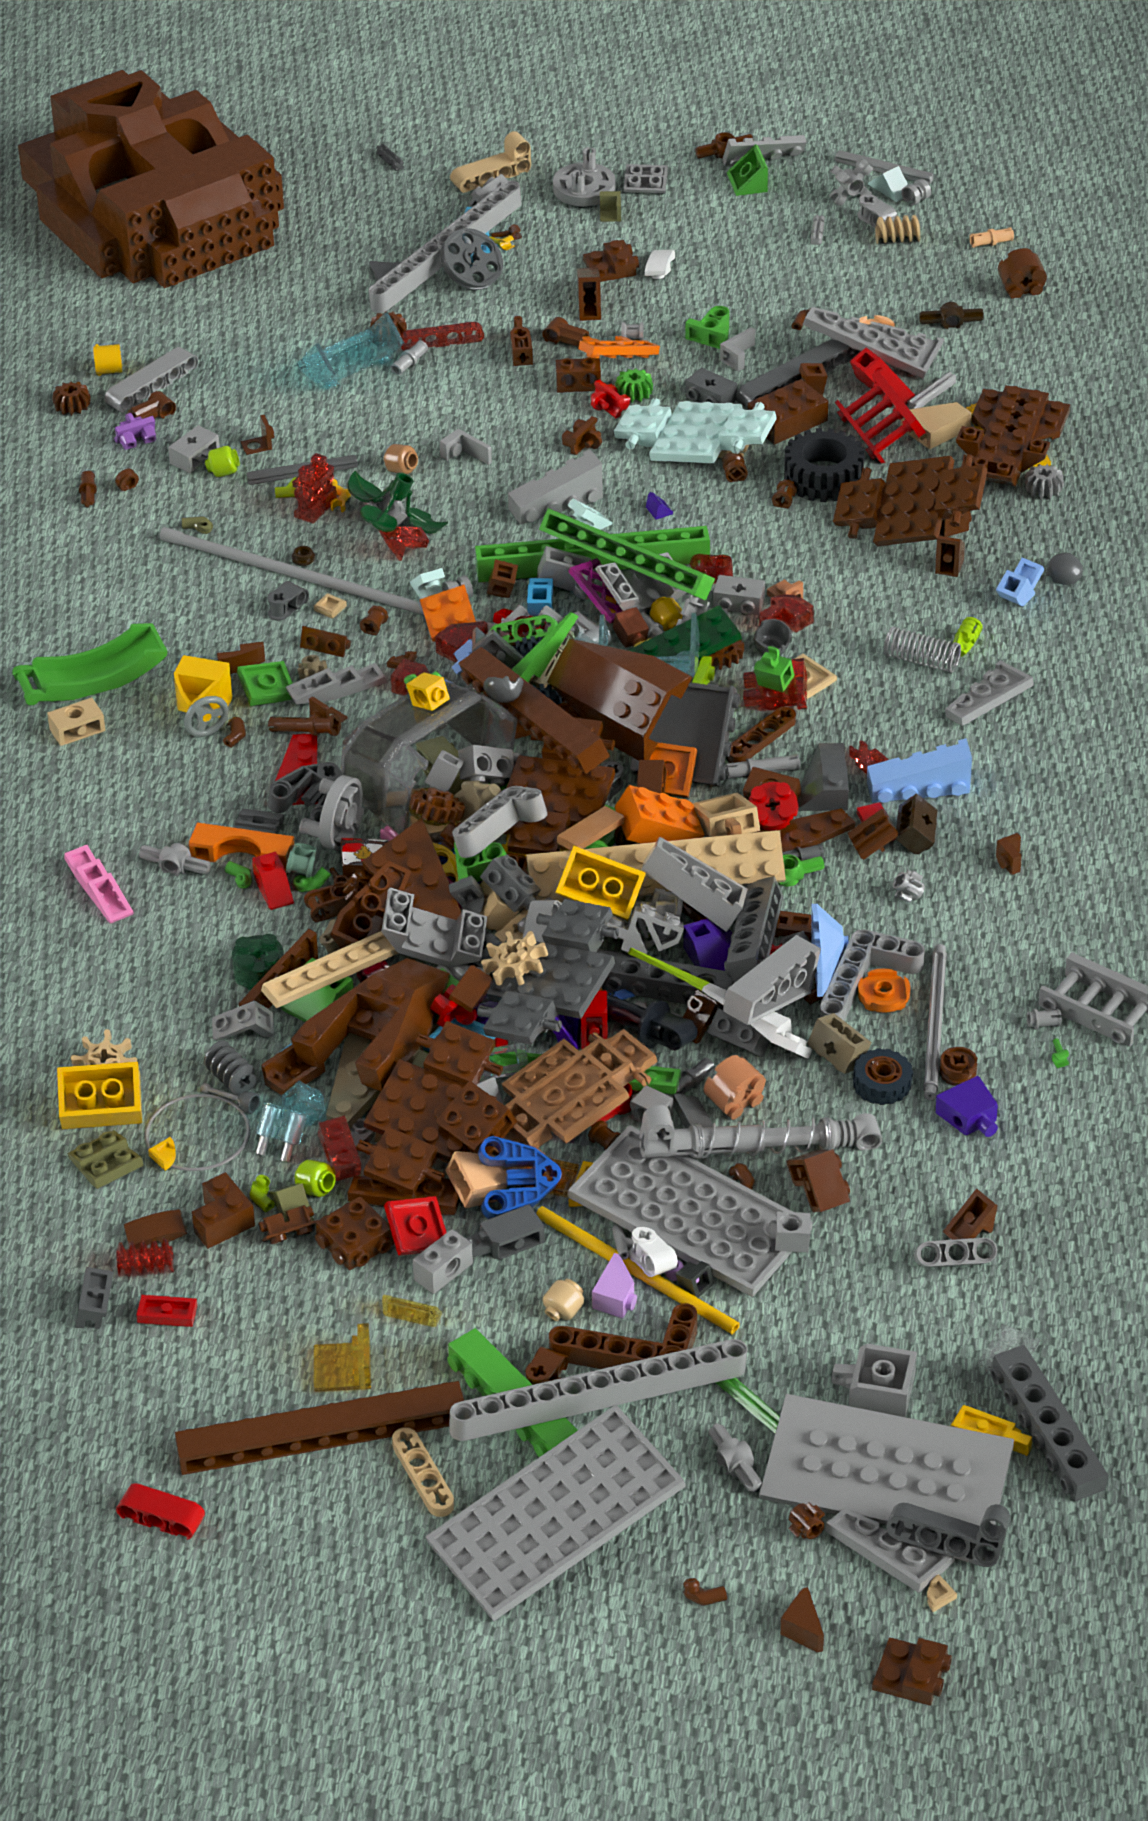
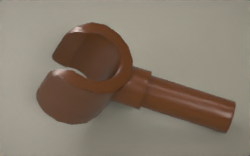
M516 224L511 225L508 230L491 233V236L494 238L512 236L514 240L522 239V235L519 233L521 230Z
M334 867L329 869L334 878V884L346 882L349 879L345 875H339Z

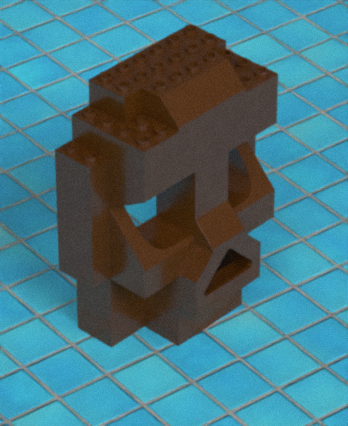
M120 70L51 95L54 132L18 145L22 179L37 193L40 220L101 279L121 272L132 283H136L152 276L163 288H167L274 246L273 230L279 227L278 211L284 209L282 175L275 169L274 157L248 134L238 137L219 120L212 103L198 90H193L170 99L161 92L160 86L142 70L129 75L124 70ZM123 178H127V180L100 189L98 195L95 191L96 189L104 185L110 184Z

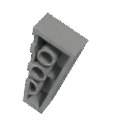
M795 935L727 989L724 995L723 1012L749 1025L810 994L821 948Z

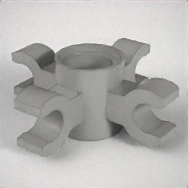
M863 158L858 160L854 170H842L835 165L830 172L838 179L840 187L833 190L829 197L840 206L845 203L848 195L872 194L864 185L862 178L871 173L873 167Z

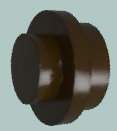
M298 546L294 549L292 554V562L294 564L306 566L314 562L315 554L310 547Z

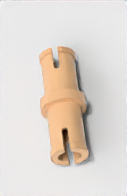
M1009 227L1000 230L988 229L987 232L976 234L972 233L969 238L972 247L988 244L994 246L1000 242L1013 241L1014 232Z

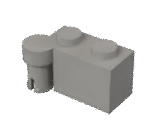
M546 546L538 565L537 578H553V586L573 591L577 598L586 600L589 597L568 570L570 567L589 562L591 558ZM581 573L583 577L587 580L588 576Z

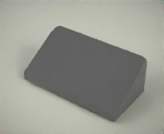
M673 1094V1107L685 1128L692 1124H700L702 1127H713V1123L698 1097Z

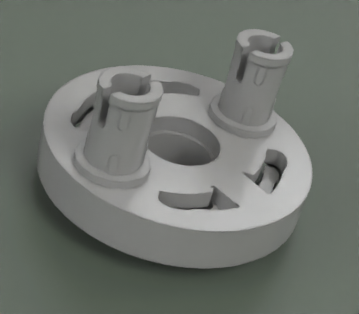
M590 147L583 149V163L567 165L559 169L553 177L554 195L560 201L574 206L600 204V191H615L616 189L615 175L607 167L596 164V149L591 148L590 153Z
M341 775L335 781L327 778L321 780L319 791L327 796L322 808L320 822L303 818L299 826L300 833L318 837L323 847L335 851H341V838H354L355 830H358L364 813V808H362L363 792L361 782L357 778Z

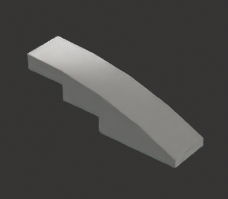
M373 663L357 671L352 665L335 673H332L327 668L286 686V690L296 704H307L312 696L321 702L336 700L387 682L383 672L376 663Z

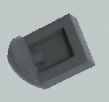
M472 876L449 884L451 895L461 905L462 909L478 914L481 913L485 901L484 891Z

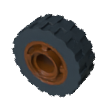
M877 1048L876 1050H869L867 1053L860 1055V1058L855 1062L853 1088L856 1089L855 1092L861 1096V1099L867 1100L872 1104L885 1105L901 1101L911 1090L913 1077L911 1063L907 1061L908 1059L905 1056L903 1057L899 1052L891 1051V1049Z

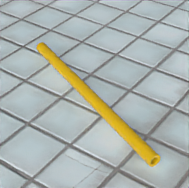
M541 1206L537 1210L536 1214L542 1222L604 1259L610 1261L614 1253L618 1254L615 1248L546 1207ZM629 1257L623 1260L631 1275L680 1304L688 1303L693 1305L697 1309L698 1315L728 1333L733 1334L739 1329L740 1323L660 1275L648 1277Z

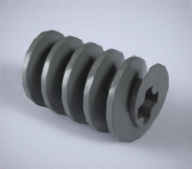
M218 1041L209 1048L204 1057V1064L226 1088L230 1089L232 1094L239 1096L242 1092L249 1091L256 1085L257 1078L254 1075V1067L248 1064V1061L242 1058L241 1054L236 1052L235 1048L231 1047L227 1041Z

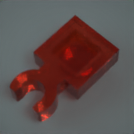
M859 741V749L849 746V756L856 760V766L866 774L868 766L889 760L876 748L868 750V745L864 741Z

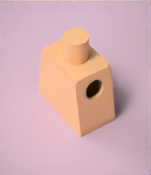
M455 1151L445 1170L465 1208L480 1206L490 1191L506 1190L507 1188L506 1170L509 1169L482 1164L478 1153ZM490 1200L488 1201V1204L496 1202L497 1200Z

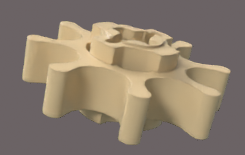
M508 931L505 933L506 943H502L500 946H495L492 943L486 945L490 957L493 958L482 960L481 964L486 974L495 971L493 976L496 985H501L507 977H516L518 985H523L524 980L522 976L524 973L527 974L531 970L539 974L543 972L538 958L548 956V951L543 942L535 945L537 942L532 931H529L523 939L515 940L512 933Z
M108 1029L104 1031L105 1038L99 1044L91 1043L88 1037L84 1036L82 1043L83 1047L88 1050L87 1054L84 1056H71L73 1066L138 1061L136 1057L125 1058L123 1056L126 1051L132 1048L131 1040L126 1038L121 1044L114 1045L110 1043L112 1038Z

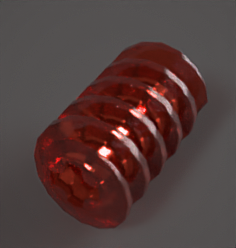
M163 1238L160 1247L155 1239H152L149 1248H147L144 1240H141L137 1249L133 1241L129 1242L128 1249L126 1250L122 1242L118 1243L116 1250L118 1277H120L122 1269L127 1277L131 1276L133 1268L137 1275L140 1276L144 1267H146L148 1274L151 1275L154 1272L155 1266H157L160 1274H163L166 1265H168L171 1273H174L173 1247L169 1245L166 1238Z

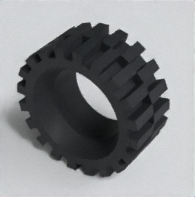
M816 428V432L813 433L810 430L804 431V436L801 434L795 435V440L790 439L788 446L785 447L784 479L794 482L797 486V496L801 498L806 495L810 501H814L815 498H820V502H826L829 498L833 502L837 501L841 483L853 482L861 478L862 468L864 467V447H862V443L859 440L855 441L853 435L846 436V432L842 430L839 433H835L832 428H828V431ZM829 461L837 464L831 466H819L812 464V462Z

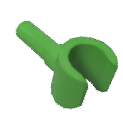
M1055 1038L1053 1044L1056 1053L1052 1054V1061L1057 1068L1069 1065L1067 1060L1069 1051L1067 1049L1063 1050L1059 1039Z

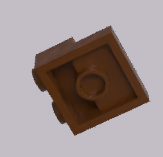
M624 240L603 243V251L583 254V261L587 268L599 269L600 282L636 276V268H639L637 255L633 256L631 244H626Z
M889 1637L872 1684V1690L931 1706L934 1696L940 1697L943 1689L944 1679L941 1678L942 1672L948 1673L951 1666L952 1655L948 1654V1645L919 1638L917 1644Z

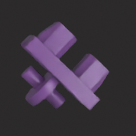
M132 413L125 414L126 421L120 422V426L115 427L116 437L114 440L117 444L121 443L125 450L136 447L137 441L135 438L142 437L145 444L156 441L155 419L153 416L142 419L141 416L134 418Z

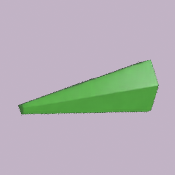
M573 612L566 615L512 670L527 682H529L533 675L540 678L579 616ZM488 701V703H489L490 706H492V707L495 708L496 710L502 712V711L497 707V705H496L495 702L490 703V702Z

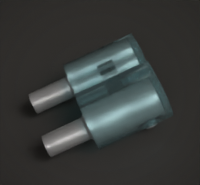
M264 1102L256 1129V1134L260 1135L256 1153L265 1155L269 1138H274L285 1142L280 1160L290 1162L294 1145H300L308 1114Z

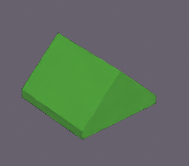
M755 144L727 171L736 196L768 192V168L759 146Z

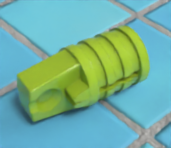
M966 617L955 634L953 643L957 642L961 645L960 657L967 654L974 646L983 630L982 623L974 617Z

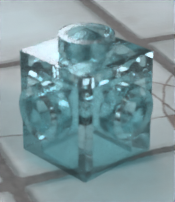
M298 1081L281 1096L283 1114L288 1118L291 1117V1113L303 1115V1126L305 1127L311 1126L326 1113L323 1094L318 1089L312 1088L301 1081Z

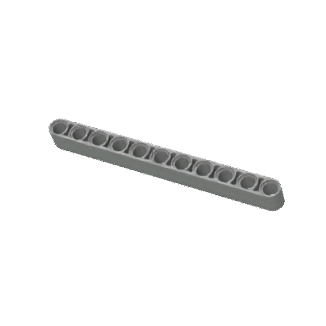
M507 181L501 184L370 286L368 291L371 310L376 313L389 310L443 267L440 258L441 247L451 233L463 228H471L487 233L519 208L522 203L520 184L516 181ZM462 236L466 244H471V240L467 236ZM448 246L452 254H457V250L453 246Z
M730 1339L461 1401L451 1406L449 1433L456 1440L466 1441L736 1378L745 1373L747 1345L741 1340Z

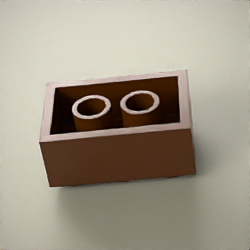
M802 379L748 403V410H752L757 402H761L765 406L763 410L775 411L777 419L766 437L774 445L828 421L829 401Z

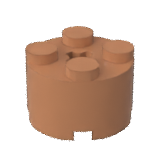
M733 1055L723 1060L715 1068L717 1074L713 1079L708 1077L704 1085V1094L727 1116L734 1120L741 1116L745 1107L749 1105L755 1107L762 1102L764 1096L761 1093L766 1079L742 1056L740 1058L738 1055Z

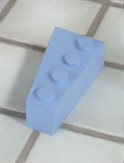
M967 738L958 740V744L947 747L946 744L937 746V750L922 754L919 751L912 753V756L907 759L901 760L898 757L868 766L867 785L872 803L907 800L916 793L922 798H936L946 795L960 796L970 793L972 756Z

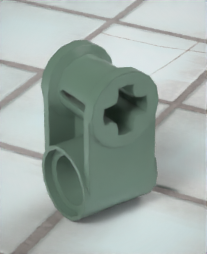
M295 843L289 854L286 873L293 871L306 874L307 878H311L316 847L304 843Z

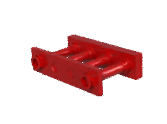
M879 370L871 375L876 382L873 384L872 389L846 408H844L839 400L835 401V404L840 409L836 413L844 423L849 421L868 446L865 450L871 459L877 458L882 464L886 462L880 455V452L907 432L911 433L914 431L918 438L926 432L917 418ZM885 394L881 402L854 421L851 417L853 413L877 395ZM895 407L892 409L893 412L867 432L864 433L861 430L863 425L886 408ZM904 419L903 425L876 445L871 443L870 440L896 420Z

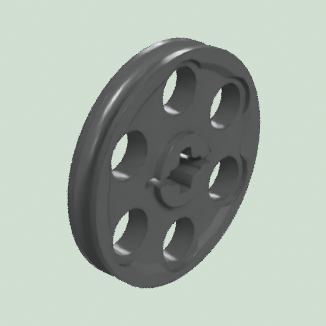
M471 228L458 229L448 236L441 247L440 258L445 272L455 283L470 290L487 288L501 275L503 269L502 254L496 243L481 231ZM462 236H467L471 240V244H466ZM481 245H486L490 249V253H485L481 249ZM448 246H453L457 250V254H452ZM473 254L472 258L474 262L471 264L470 256ZM486 264H491L495 268V272H490ZM453 265L459 266L462 269V273H457ZM477 274L482 282H476L472 275Z

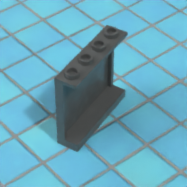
M690 682L681 699L671 695L649 738L659 743L696 748L698 751L692 782L720 786L721 780L725 781L727 766H724L725 757H729L731 752V742H728L730 732L733 733L735 729L736 719L732 717L734 708L739 706L740 694H737L734 686L726 688ZM632 757L630 770L638 774L639 761Z

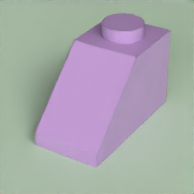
M614 1253L592 1291V1309L624 1318L628 1310L632 1311L634 1309L637 1295L634 1294V1281L619 1254Z

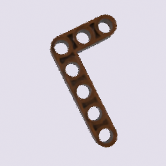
M688 1303L675 1306L672 1310L663 1343L568 1326H556L549 1332V1349L567 1355L569 1357V1364L597 1369L691 1349L697 1334V1309Z

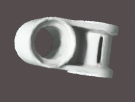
M637 1227L632 1231L633 1247L629 1250V1258L648 1277L665 1273L677 1267L678 1260L675 1251L654 1230L647 1227Z

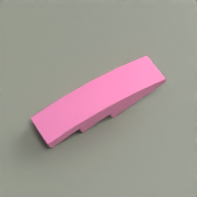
M88 845L65 853L64 859L74 876L110 924L133 915V910L111 873H107L100 859H95Z

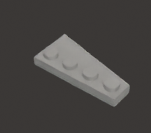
M804 135L780 136L777 140H773L771 137H763L760 141L744 138L743 142H736V139H728L722 160L725 166H734L755 144L759 146L764 159L771 158L775 160L787 154L797 156L804 151L807 142Z
M1000 660L995 664L996 668L993 671L988 670L983 675L984 679L980 683L975 682L970 686V692L961 694L945 709L946 717L961 726L968 724L970 721L1034 686L1033 677Z
M845 1508L826 1523L825 1532L918 1593L929 1585L936 1575H941L955 1561L953 1557L891 1537L887 1530L880 1528L879 1522Z

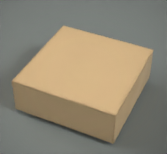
M327 593L314 605V611L334 618L347 604L345 600Z

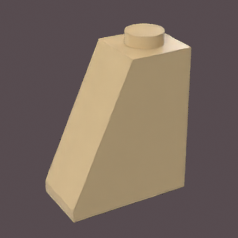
M957 402L910 409L926 433L918 438L914 431L911 433L907 432V434L928 449H932L958 436L962 426L971 427V412Z

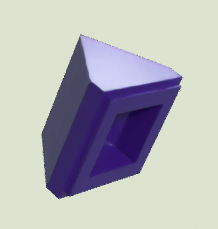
M653 492L648 493L646 508L655 520L673 515V511L663 499Z

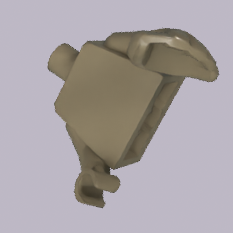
M478 780L464 781L461 785L462 790L453 796L459 798L460 802H464L465 811L461 822L463 823L501 792L500 787L496 784H482Z

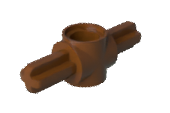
M719 133L712 140L711 144L699 146L695 149L696 157L700 159L715 155L716 158H723L728 139H736V142H743L744 138L753 139V136L747 134L734 137L731 133Z

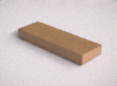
M604 806L557 836V843L571 851L573 846L584 849L624 824L625 816Z

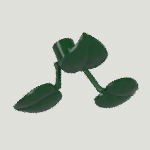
M356 471L352 473L348 480L349 493L365 503L371 501L374 503L381 502L390 491L391 499L384 511L371 505L363 506L360 511L362 518L381 531L391 532L396 529L397 520L387 513L395 500L402 501L405 498V513L407 517H410L409 523L422 532L433 534L448 524V522L433 521L431 514L410 507L411 495L413 493L410 489L414 481L405 473H397L395 479L383 491L363 479Z

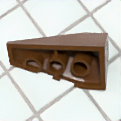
M388 860L361 891L339 912L330 936L340 949L382 931L388 889L394 888L404 891L411 874L410 870Z

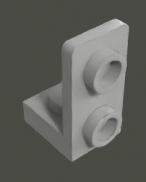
M750 327L721 343L720 361L736 371L744 369V350L755 345V329Z
M460 429L455 430L440 440V457L446 461L464 451L488 465L492 463L491 446Z
M252 1001L212 1018L213 1039L220 1041L249 1029L263 1037H271L274 1035L273 1012L258 1002Z

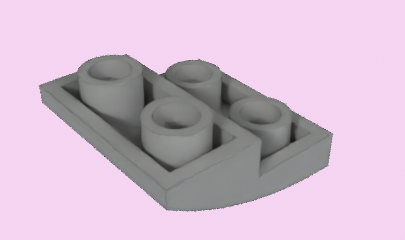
M626 164L624 192L666 193L668 165Z

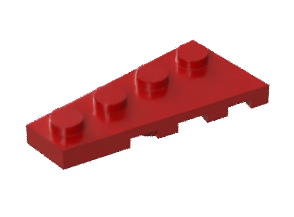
M306 733L292 735L275 781L301 766L318 764L317 736ZM300 797L292 805H304L305 802Z

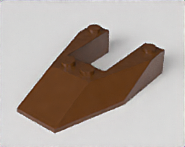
M406 958L370 976L308 1019L296 1032L291 1041L298 1061L320 1068L350 1032L372 1040L370 1045L356 1060L355 1065L363 1085L382 1091L398 1060L401 1059L408 1062L421 1047V1045L416 1044L419 1034L429 1036L436 1017V1013L430 1007L439 994L444 995L450 979V973Z

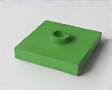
M284 661L238 667L237 674L250 706L292 700L286 690V686L293 683Z

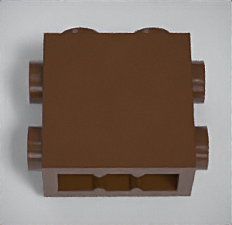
M362 1197L344 1204L341 1208L329 1215L323 1216L316 1222L317 1234L315 1239L322 1249L327 1248L332 1253L334 1261L338 1265L343 1264L349 1271L357 1266H364L368 1263L369 1259L379 1253H386L394 1245L389 1223Z

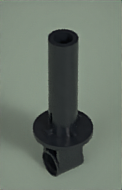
M607 993V1019L637 1030L638 1041L648 1049L653 1048L656 1044H660L676 1051L696 1039L697 1028L695 1024L689 1019L672 1014L666 1002L656 1000L647 1008Z

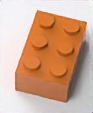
M628 785L614 806L616 812L625 816L624 824L621 826L626 839L641 844L657 842L659 837L666 841L703 838L705 835L694 806L687 799H678L665 793L649 791L644 787Z

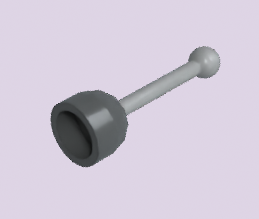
M203 1083L200 1086L202 1093L210 1092L238 1101V1107L246 1113L253 1114L260 1104L259 1094L251 1091H244L237 1096L212 1088L208 1083Z

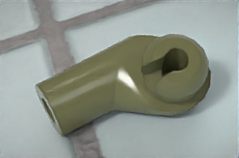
M204 516L182 518V529L194 528L202 534H208L213 529L212 522Z

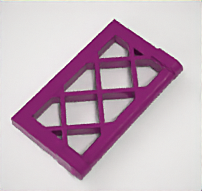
M596 558L570 567L568 572L606 620L609 623H613L615 614L623 610L617 601L614 604L606 600V595L614 597L609 589H606L607 586L599 574L593 572V569L602 565L599 559ZM581 573L587 575L588 579L586 580ZM592 578L602 581V587L592 583ZM595 591L602 593L601 598ZM609 608L615 610L616 612L612 613Z

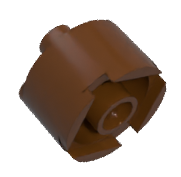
M1020 248L1008 253L1009 257L999 262L998 274L1011 299L1020 298L1022 294L1031 293L1032 295H1039L1043 292L1047 275L1036 253H1033L1028 248Z

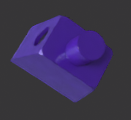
M979 1076L936 1095L935 1113L965 1136L980 1130L986 1137H991L998 1130V1125L995 1123L997 1121V1102Z

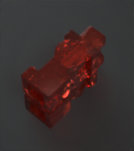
M315 453L311 457V463L302 466L298 470L299 475L292 481L293 487L296 488L294 495L298 501V508L294 511V517L312 524L324 514V510L327 511L331 507V501L337 499L336 486L332 485L334 466L327 464V457Z
M804 658L791 659L795 676L784 692L759 686L754 671L744 672L745 689L756 688L743 691L745 706L758 705L759 711H766V709L776 710L786 706H797L798 710L807 709V670Z

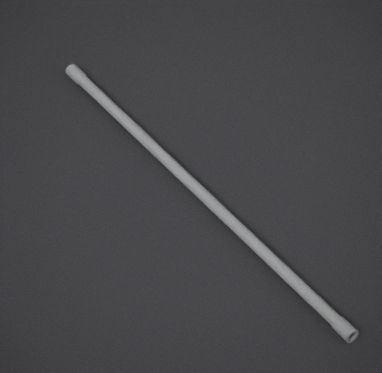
M163 527L160 532V540L187 546L424 615L421 603L415 600L190 536L167 527ZM475 618L476 623H483V633L487 634L496 625ZM500 630L499 635L503 637L508 634ZM518 631L520 637L528 635V633Z

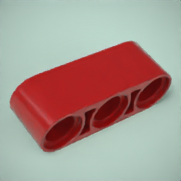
M133 1483L128 1487L116 1507V1512L122 1519L127 1517L133 1519L135 1523L150 1528L151 1526L161 1528L159 1531L175 1536L180 1534L186 1536L187 1540L193 1537L205 1517V1511L198 1503L137 1483Z

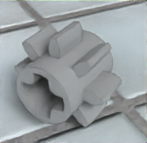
M909 870L906 873H899L893 882V888L898 890L895 896L909 903L911 900L919 899L925 889L924 884L920 882L923 876Z

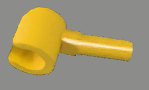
M507 236L503 239L490 237L503 250L507 251L515 247L510 243V241L514 240L512 236Z

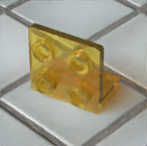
M369 1323L357 1324V1335L352 1336V1343L314 1345L315 1392L371 1389Z

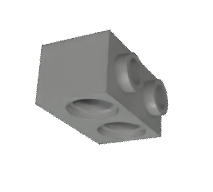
M471 745L458 750L459 759L464 761L460 769V780H478L482 784L486 782L496 784L499 787L504 786L505 782L510 780L514 769L512 749Z

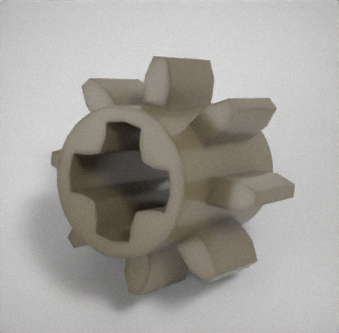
M317 655L306 656L301 660L302 663L298 664L299 668L297 670L299 679L307 678L327 669L326 660L320 661Z

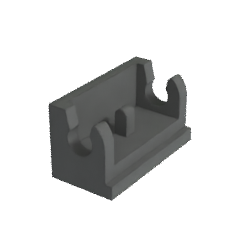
M86 1267L75 1328H84L86 1321L91 1320L95 1322L94 1329H100L102 1318L106 1317L114 1271Z

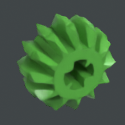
M637 368L635 370L627 369L626 372H620L615 382L617 393L619 395L626 394L630 397L632 403L634 399L642 402L643 398L649 399V395L652 394L653 383L651 374L646 373L645 370L639 371Z

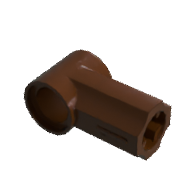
M555 317L543 330L542 336L546 342L551 341L558 344L561 341L579 347L580 341H583L582 337L589 336V331L569 325L562 317Z
M155 391L149 396L148 401L132 407L128 412L132 413L134 418L141 416L144 419L150 416L154 418L160 416L164 419L165 416L175 413L176 404L161 391Z

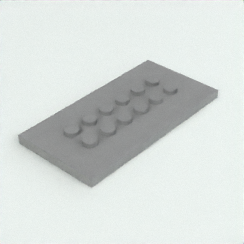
M786 1394L759 1498L792 1506L810 1502L813 1506L817 1505L823 1512L836 1515L845 1508L887 1525L894 1506L898 1503H909L980 1526L986 1509L991 1505H1000L1014 1439ZM990 1521L993 1525L996 1524V1521ZM926 1528L929 1532L935 1533L933 1529ZM954 1537L955 1539L963 1540L960 1537Z

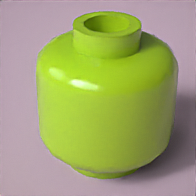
M226 445L210 450L208 452V459L205 460V465L209 473L213 472L216 477H223L236 473L237 467L240 466V460L237 451Z
M305 1160L299 1165L294 1175L295 1184L302 1183L306 1195L314 1197H324L335 1185L336 1178L332 1167L321 1161Z

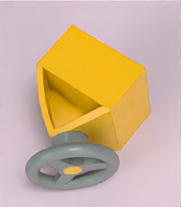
M183 655L174 672L177 709L186 712L184 726L190 735L195 737L209 736L217 732L228 718V706L232 700L229 663ZM192 716L199 722L196 729L191 725ZM219 717L218 721L213 726L205 729L207 724L211 722L213 718Z

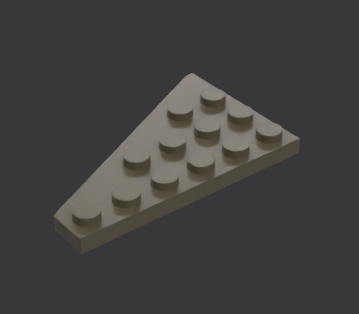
M433 1022L429 1036L440 1027L436 1022ZM350 1032L346 1036L326 1113L328 1123L350 1130L354 1123L377 1100L381 1091L363 1085L355 1065L356 1060L366 1050L372 1040ZM421 1046L416 1051V1053L408 1061L409 1063L412 1064L414 1062L420 1050L424 1051L423 1046Z

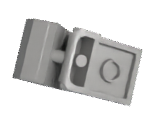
M641 903L640 906L634 904L628 923H625L624 919L612 915L607 926L619 928V936L617 937L621 938V950L628 952L631 947L646 954L647 948L656 945L658 951L678 944L684 930L683 922L679 920L680 917L670 912H665V915H662L655 911V907ZM642 919H644V921H645V923H646V925H647V927H648V932H650V934H651V936H652L651 940H649V941L644 940V938H643V936H642V934H641V929H642V931H643L645 937H646V938L649 937L648 932H647V930H646V928H645V926H644V924H643Z

